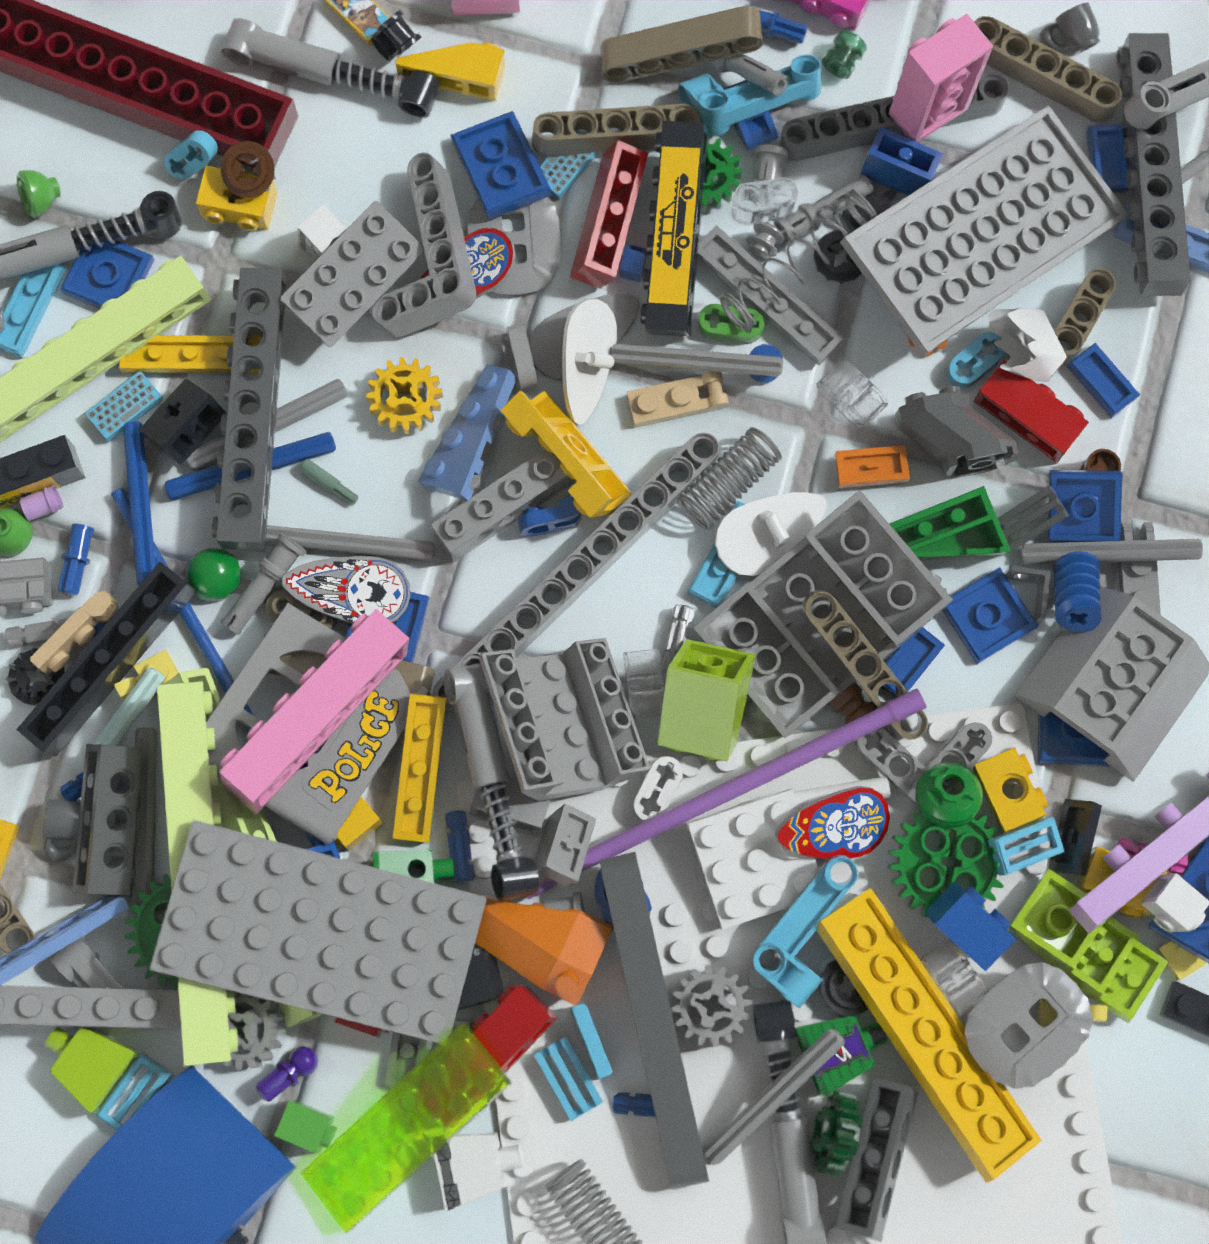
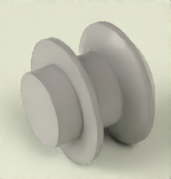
M767 222L755 223L753 229L757 233L756 236L750 235L746 238V242L750 246L749 250L754 255L764 259L768 256H776L778 252L774 244H782L785 240L781 231L773 224Z

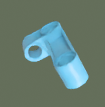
M804 54L794 58L791 66L777 70L788 77L786 79L788 80L787 87L779 96H775L750 81L723 90L709 73L679 83L678 92L682 104H689L698 111L700 116L699 122L705 123L709 131L708 135L718 136L726 133L730 129L731 124L794 100L811 101L816 99L821 94V62L816 56Z
M836 855L826 861L825 865L754 951L753 963L758 973L773 984L785 998L798 1008H801L824 979L815 974L795 955L818 929L816 924L831 913L858 879L857 866L850 858L844 855ZM839 862L848 864L851 869L849 879L842 883L833 881L830 876L832 866ZM767 949L777 951L781 957L779 964L771 969L765 968L759 961L761 953Z

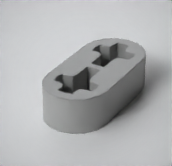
M524 323L508 326L507 333L520 389L538 386Z

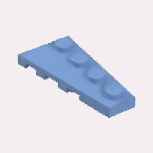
M486 365L479 374L473 389L467 399L461 404L458 414L449 429L442 436L439 446L431 459L426 463L424 471L417 481L424 488L470 501L473 490L469 487L473 476L480 475L484 465L480 457L485 445L492 444L496 433L493 429L494 421L503 415L500 410L507 404L517 379L509 369Z

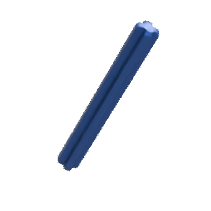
M137 421L126 422L123 428L136 581L139 586L155 568L156 563L144 435L139 431L143 425Z
M325 432L274 448L272 470L334 452L336 445L331 432ZM218 465L167 480L165 482L167 495L171 500H176L215 488L216 483L222 481L223 469H219ZM249 470L239 472L236 475L235 481L251 477L252 472Z

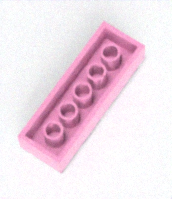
M377 609L369 616L366 613L362 614L350 628L353 633L344 642L337 640L325 653L327 660L318 669L313 666L302 676L299 684L302 686L293 696L289 693L285 694L274 706L273 711L276 713L268 722L259 721L247 734L246 737L249 741L240 751L236 748L232 749L221 761L220 765L223 768L219 773L223 786L255 815L407 656L409 637Z

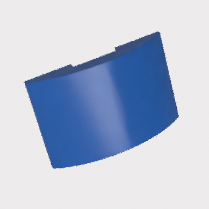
M191 1065L148 1100L100 1148L61 1195L40 1226L34 1239L39 1244H224L240 1225L245 1226L297 1167Z

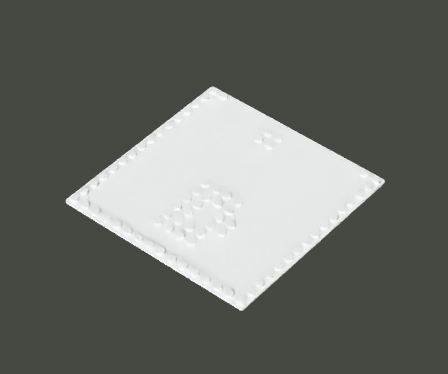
M1015 703L926 716L928 719L926 732L921 737L913 740L903 738L890 724L882 727L926 767L961 728L969 723H982L991 731L992 744L976 764L1015 747L1018 755L1023 753L1026 755L1033 771L1032 774L1028 775L1034 789L1039 787L1025 708L1022 704ZM918 717L901 720V728L904 730L915 728L918 723ZM837 728L791 734L785 739L783 736L737 742L728 762L722 760L710 761L701 755L689 752L676 753L673 751L647 754L646 757L650 767L655 760L665 756L675 758L682 766V780L666 809L667 811ZM969 731L967 732L970 739L964 747L959 748L957 743L953 746V748L965 755L968 762L971 756L965 753L975 745L980 747L983 745L979 740L982 736L979 731L973 734ZM877 733L872 736L868 734L864 736L867 740V743L864 745L867 750L876 748L883 754L877 757L881 764L889 753L895 751L891 745L887 750H884L878 744V740L881 737ZM855 741L618 854L636 852L644 891L649 897L652 906L650 919L670 1008L680 1004V1000L674 998L672 994L674 991L683 992L684 988L679 983L681 978L691 982L693 980L691 970L696 969L700 975H704L706 965L711 966L713 974H717L722 966L726 967L725 977L730 978L737 973L739 975L735 983L737 987L747 985L749 988L742 994L743 999L752 1000V1005L744 1007V1012L749 1014L751 1019L749 1021H740L739 1024L744 1029L742 1034L734 1030L730 1032L733 1042L729 1044L723 1037H719L718 1047H713L709 1038H706L702 1046L697 1045L698 1035L696 1034L686 1039L684 1035L688 1029L687 1026L676 1027L675 1022L681 1018L680 1013L672 1012L702 1151L771 1084V1078L767 1077L770 1069L765 1066L769 1063L768 1057L764 1056L763 1042H758L756 1037L753 1005L788 999L773 984L758 973L753 963V955L756 947L789 907L722 930L686 823L755 801L757 797L773 795L788 789L800 791L884 777L858 752ZM946 755L941 760V763L949 762L960 765L958 759L952 755ZM896 756L891 759L889 768L896 777H903L909 771V764L905 758ZM667 763L665 767H657L656 771L661 775L656 786L663 788L668 779L674 780L676 778V774L672 772L673 765L671 763ZM972 767L970 771L975 775ZM648 772L600 791L551 799L538 837L514 830L515 833L519 834L516 839L518 846H522L521 851L524 852L522 855L531 858L533 861L535 860L547 817L565 803L596 818L588 848L644 822L634 812L633 803ZM516 773L508 774L509 777L518 779ZM471 779L461 780L456 785L459 810L465 811L467 814L468 825L464 827L465 830H469L472 860H469V865H473L475 876L473 880L468 881L469 893L496 897L491 883V868L497 862L495 860L497 851L492 849L495 842L494 838L489 836L492 831L491 826L486 824V820L469 815L476 791H474ZM942 781V785L944 788L947 785V783ZM1008 781L1002 785L1003 794L1007 798L1018 799L1022 796V788L1017 782ZM889 782L890 798H885L890 813L888 831L881 844L871 853L859 858H850L857 866L858 879L830 914L871 888L966 1028L970 1012L991 988L1007 975L1027 964L1041 962L1050 964L1008 927L1007 930L1016 938L1015 942L985 972L937 928L928 917L921 916V904L915 909H910L908 904L912 897H898V893L904 886L902 884H891V880L899 874L898 871L887 869L888 865L897 862V857L888 854V850L899 848V844L892 839V836H904L905 833L899 824L907 823L912 826L914 824L910 816L912 812L918 813L922 818L924 816L916 805ZM958 782L948 794H960L963 791L961 783ZM654 790L649 799L642 798L639 804L644 807L643 814L648 816L652 811L658 813L660 807L656 805V800L660 792ZM983 793L980 810L974 819L980 815H986L987 820L983 827L996 826L998 828L991 836L994 838L1002 835V832ZM1047 828L1004 844L1005 849L1047 833ZM953 829L949 831L950 846L955 836ZM931 830L925 836V845L929 850L933 851L938 848L940 837L937 832ZM968 836L961 843V851L966 857H969L975 852L976 844ZM1049 841L1008 857L1009 862L1011 863L1050 847ZM949 855L948 857H942L941 864L945 865L946 868L949 866L953 867L954 859H950ZM815 857L819 871L830 858ZM1051 857L1008 875L997 874L996 879L1004 887H992L990 891L994 894L996 900L990 901L985 899V909L989 913L996 909L1012 924L1048 871ZM844 862L836 863L830 870L831 879L838 883L845 882L851 875L850 866ZM600 863L581 872L579 881L576 884L570 883L562 890H553L552 888L529 900L525 896L511 899L510 902L532 906L533 903L544 904V900L573 897V893L581 892L585 913L604 921L601 908L596 902L594 894L596 876L601 868ZM925 867L920 871L919 881L924 887L930 886L935 879L934 872L930 867ZM965 873L959 874L956 878V882L964 890L970 885V879ZM946 876L944 878L943 885L940 888L941 894L946 890ZM612 929L595 970L577 1006L582 1003L587 1005L613 1071L611 1075L598 1080L570 1011L576 1005L541 989L496 958L504 991L510 986L515 988L518 985L528 986L558 1017L494 1085L502 1148L520 1144L525 1160L524 1167L506 1171L514 1244H585L615 1218L613 1217L596 1228L584 1239H580L583 1233L594 1226L610 1210L591 1221L580 1231L575 1232V1229L605 1203L593 1209L573 1225H570V1221L581 1214L598 1197L585 1204L568 1218H565V1214L578 1205L593 1190L580 1197L563 1211H560V1207L588 1183L572 1192L556 1204L555 1200L583 1176L567 1185L552 1197L544 1189L545 1185L579 1159H583V1162H586V1166L582 1171L591 1169V1173L587 1178L596 1176V1180L592 1185L601 1183V1188L597 1192L606 1190L604 1198H612L609 1205H617L613 1213L617 1211L622 1212L618 1220L626 1218L627 1223L625 1226H632L630 1233H637L635 1240H642V1244H785L782 1223L783 1211L769 1123L774 1121L773 1113L721 1163L713 1165L704 1156L709 1182L672 1190L656 1117L636 1116L633 1111H628V1115L613 1112V1098L619 1092H630V1096L635 1097L636 1093L651 1094L614 929ZM817 930L795 955L796 958H799L801 962L819 977L824 972L827 964L835 960V957ZM773 949L764 950L759 957L761 965L770 969L776 967L781 959L780 954ZM844 976V983L839 984V987H835L836 991L847 992L848 997H851V990L856 989L852 982L848 981L847 976ZM712 981L699 983L691 992L702 994L708 991ZM820 984L801 1008L791 1003L795 1028L849 1016L838 1015V1013L826 1007V1002L819 993ZM725 986L723 994L729 1004L736 1006L733 993ZM711 996L708 1001L702 1000L700 1002L695 1000V1002L701 1003V1006L707 1008L706 1015L712 1016L716 1011L728 1012V1010L722 1009L721 1006L716 1004L717 998L715 996ZM497 1000L484 1003L485 1013L490 1015L500 1004ZM1039 1000L1029 1009V1014L1037 1023ZM687 1006L689 1018L698 1027L700 1018L695 1008ZM870 1009L855 1016L860 1029L878 1022ZM722 1017L714 1022L711 1032L726 1028L732 1020ZM1016 1023L1011 1024L1001 1033L1002 1041L1012 1052H1018L1029 1042L1028 1035ZM567 1036L603 1101L600 1105L572 1121L569 1120L534 1057V1054ZM888 1036L887 1044L869 1050L875 1066L835 1090L856 1095V1100L859 1101L857 1112H860L862 1119L873 1077L910 1086L918 1092L881 1242L835 1228L853 1156L851 1155L850 1162L846 1161L845 1171H840L838 1177L817 1172V1166L813 1164L826 1244H1123L1086 1041L1080 1046L1077 1053L1069 1058L1064 1066L1057 1069L1050 1077L1041 1080L1035 1086L1014 1089L1005 1085L1042 1141L995 1180L985 1183ZM796 1037L790 1038L792 1039L791 1045L793 1048L790 1054L794 1056L791 1059V1064L802 1055ZM564 1047L558 1049L559 1055L586 1103L591 1101L592 1097ZM551 1054L546 1056L544 1059L574 1111L580 1106ZM812 1077L795 1091L796 1096L800 1097L799 1101H797V1106L802 1108L801 1116L807 1117L810 1141L813 1137L814 1118L818 1111L822 1112L823 1106H827L828 1096L833 1095L832 1092L823 1097L819 1096ZM812 1150V1160H813V1163H814V1159H815V1156H816V1155L813 1154V1150ZM619 1225L613 1227L612 1229L604 1233L592 1244H599L600 1242H602L614 1230H616L619 1227ZM624 1231V1232L620 1233L619 1235L615 1236V1237L612 1238L610 1241H608L606 1244H613V1243L616 1242L626 1231ZM631 1238L625 1240L621 1244H626Z

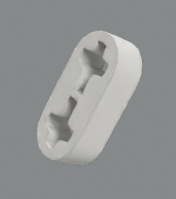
M665 756L655 760L634 799V812L643 821L666 811L682 780V766L673 757ZM667 763H671L673 765L672 772L676 774V778L674 780L668 779L663 788L656 786L661 775L656 771L657 767H665ZM656 790L660 792L656 800V805L660 809L658 813L652 811L647 816L642 813L644 807L639 804L642 798L649 799L653 791Z

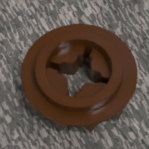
M252 141L239 142L231 146L224 154L221 161V177L225 186L235 195L244 198H257L262 193L269 191L272 181L276 178V163L269 150L262 145ZM240 159L249 164L257 162L254 172L258 180L250 176L242 178L245 169L239 161Z

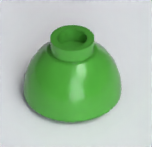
M20 170L16 176L17 189L26 213L33 218L43 215L50 209L54 199L61 196L56 178H48L35 170Z
M11 508L0 509V556H16L29 546L33 536L32 524L18 510Z

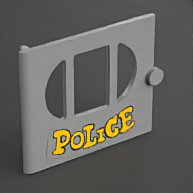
M287 603L206 722V728H214L216 749L208 750L209 765L217 764V775L220 779L219 771L223 768L220 763L223 758L234 748L239 751L241 750L236 736V722H241L252 729L261 721L245 711L244 707L267 673L273 670L299 687L302 686L299 684V681L303 674L282 662L280 658L297 652H310L325 657V653L337 640L344 642L346 638ZM392 670L327 739L319 753H314L306 761L308 766L298 770L265 804L267 808L327 845L336 840L338 831L406 728L410 691L398 670ZM421 686L417 694L427 695L429 690Z

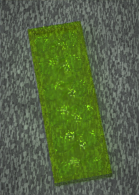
M461 1024L300 1174L345 1233L350 1232L506 1090L512 1082L468 1026Z

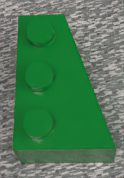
M985 486L889 523L919 560L1001 556L1011 552Z

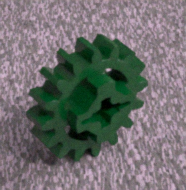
M833 1091V1095L827 1098V1106L822 1107V1112H817L813 1121V1137L810 1141L813 1154L816 1155L813 1164L817 1166V1172L838 1177L840 1171H845L846 1161L850 1162L851 1155H856L859 1148L860 1129L863 1125L860 1112H857L859 1101L856 1100V1095Z

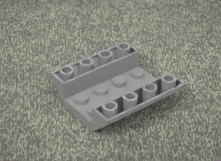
M1100 586V613L1102 620L1099 626L1088 632H1072L1063 628L1014 696L1043 717L1050 711L1105 750L1108 754L1103 761L1134 782L1208 677L1209 661L1194 638L1138 598Z
M606 638L575 641L562 654L516 659L514 649L484 652L479 655L522 793L537 801L595 792L651 770Z

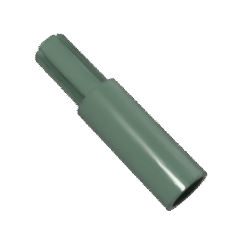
M306 459L301 465L299 472L329 493L337 495L351 506L357 502L359 498L357 494L342 485L340 480L310 459Z

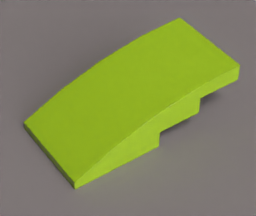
M1048 869L1009 928L1051 966L1062 969L1082 991L1101 1005L1108 1006L1109 1011L1126 1023H1129L1169 961L1138 941L1140 935L1111 916L1088 934L1069 912L1087 894Z

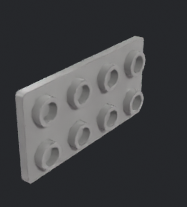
M374 201L280 297V301L327 347L331 348L424 252V247L378 201Z

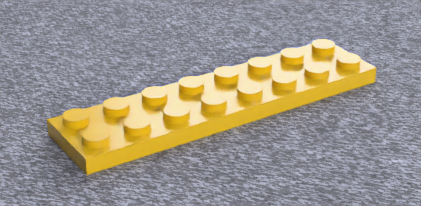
M871 888L816 924L818 926L817 932L985 1183L995 1180L1042 1141L1005 1085L996 1082L980 1067L976 1059L969 1052L965 1036V1026Z

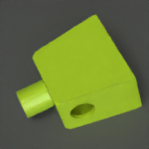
M58 1026L51 1032L44 1044L59 1055L50 1072L91 1114L98 1113L141 1053L101 1032L83 1026L74 1037Z

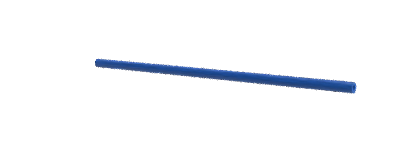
M119 488L113 491L111 496L132 531L129 497L123 488ZM154 542L156 565L161 561L168 567ZM188 602L179 612V615L226 694L234 680ZM246 704L244 710L254 716L250 707ZM243 724L245 730L249 733L251 728ZM304 831L313 847L325 844Z

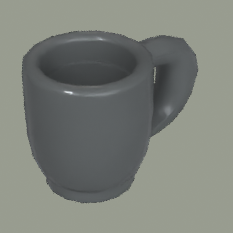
M1088 2L1074 6L1056 17V23L1045 26L1039 36L1040 42L1058 52L1070 48L1074 50L1075 54L1084 52L1100 43L1098 22ZM1055 28L1059 29L1066 44H1059L1055 41L1052 35Z
M55 798L48 799L42 836L46 838L44 851L49 859L64 861L75 853L81 803ZM52 839L73 840V842L66 847H55L52 844Z

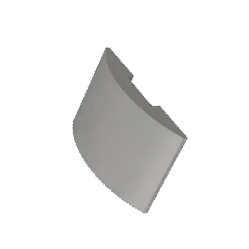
M858 490L805 534V538L752 582H747L693 627L707 644L756 654L748 695L784 739L826 708L830 701L848 686L857 682L806 617L803 611V601L808 593L814 590H823L830 593L883 660L902 646L953 601L952 597L861 490ZM824 597L816 598L811 604V612L816 617L826 615L830 608L828 599ZM847 626L837 628L833 634V640L837 645L847 644L852 637V631ZM863 655L857 659L855 664L857 672L864 674L872 670L874 666L872 656Z

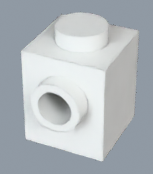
M1174 873L1161 875L1140 904L1155 916L1153 920L1159 927L1172 933L1195 930L1205 919L1206 914L1204 911L1208 907L1209 901L1182 877Z

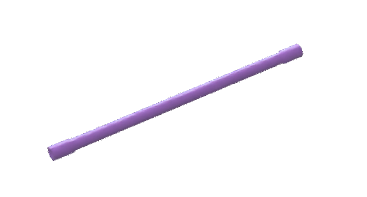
M917 688L887 702L885 706L588 848L581 872L599 864L600 859L613 857L875 730L892 722L901 721L927 708L921 693ZM544 879V882L539 883L538 893L526 896L529 900L552 889L555 880Z

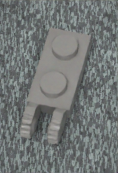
M1144 522L1140 531L1141 540H1155L1152 522ZM1121 523L1120 541H1133L1131 524ZM1157 561L1118 562L1120 592L1135 596L1161 615Z

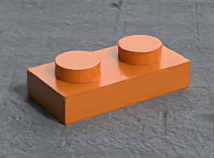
M906 445L836 451L834 454L838 489L908 483L910 479Z

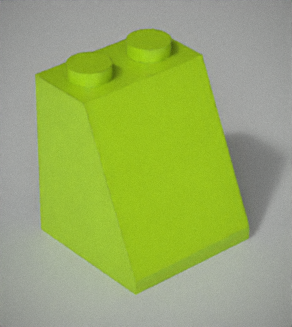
M686 639L667 668L657 745L667 747L676 753L689 752L701 755L710 761L722 760L728 762L737 744L756 654Z

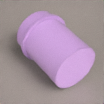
M54 485L48 488L44 487L43 490L20 498L21 508L28 521L53 512L57 513L58 510L63 509L62 499Z

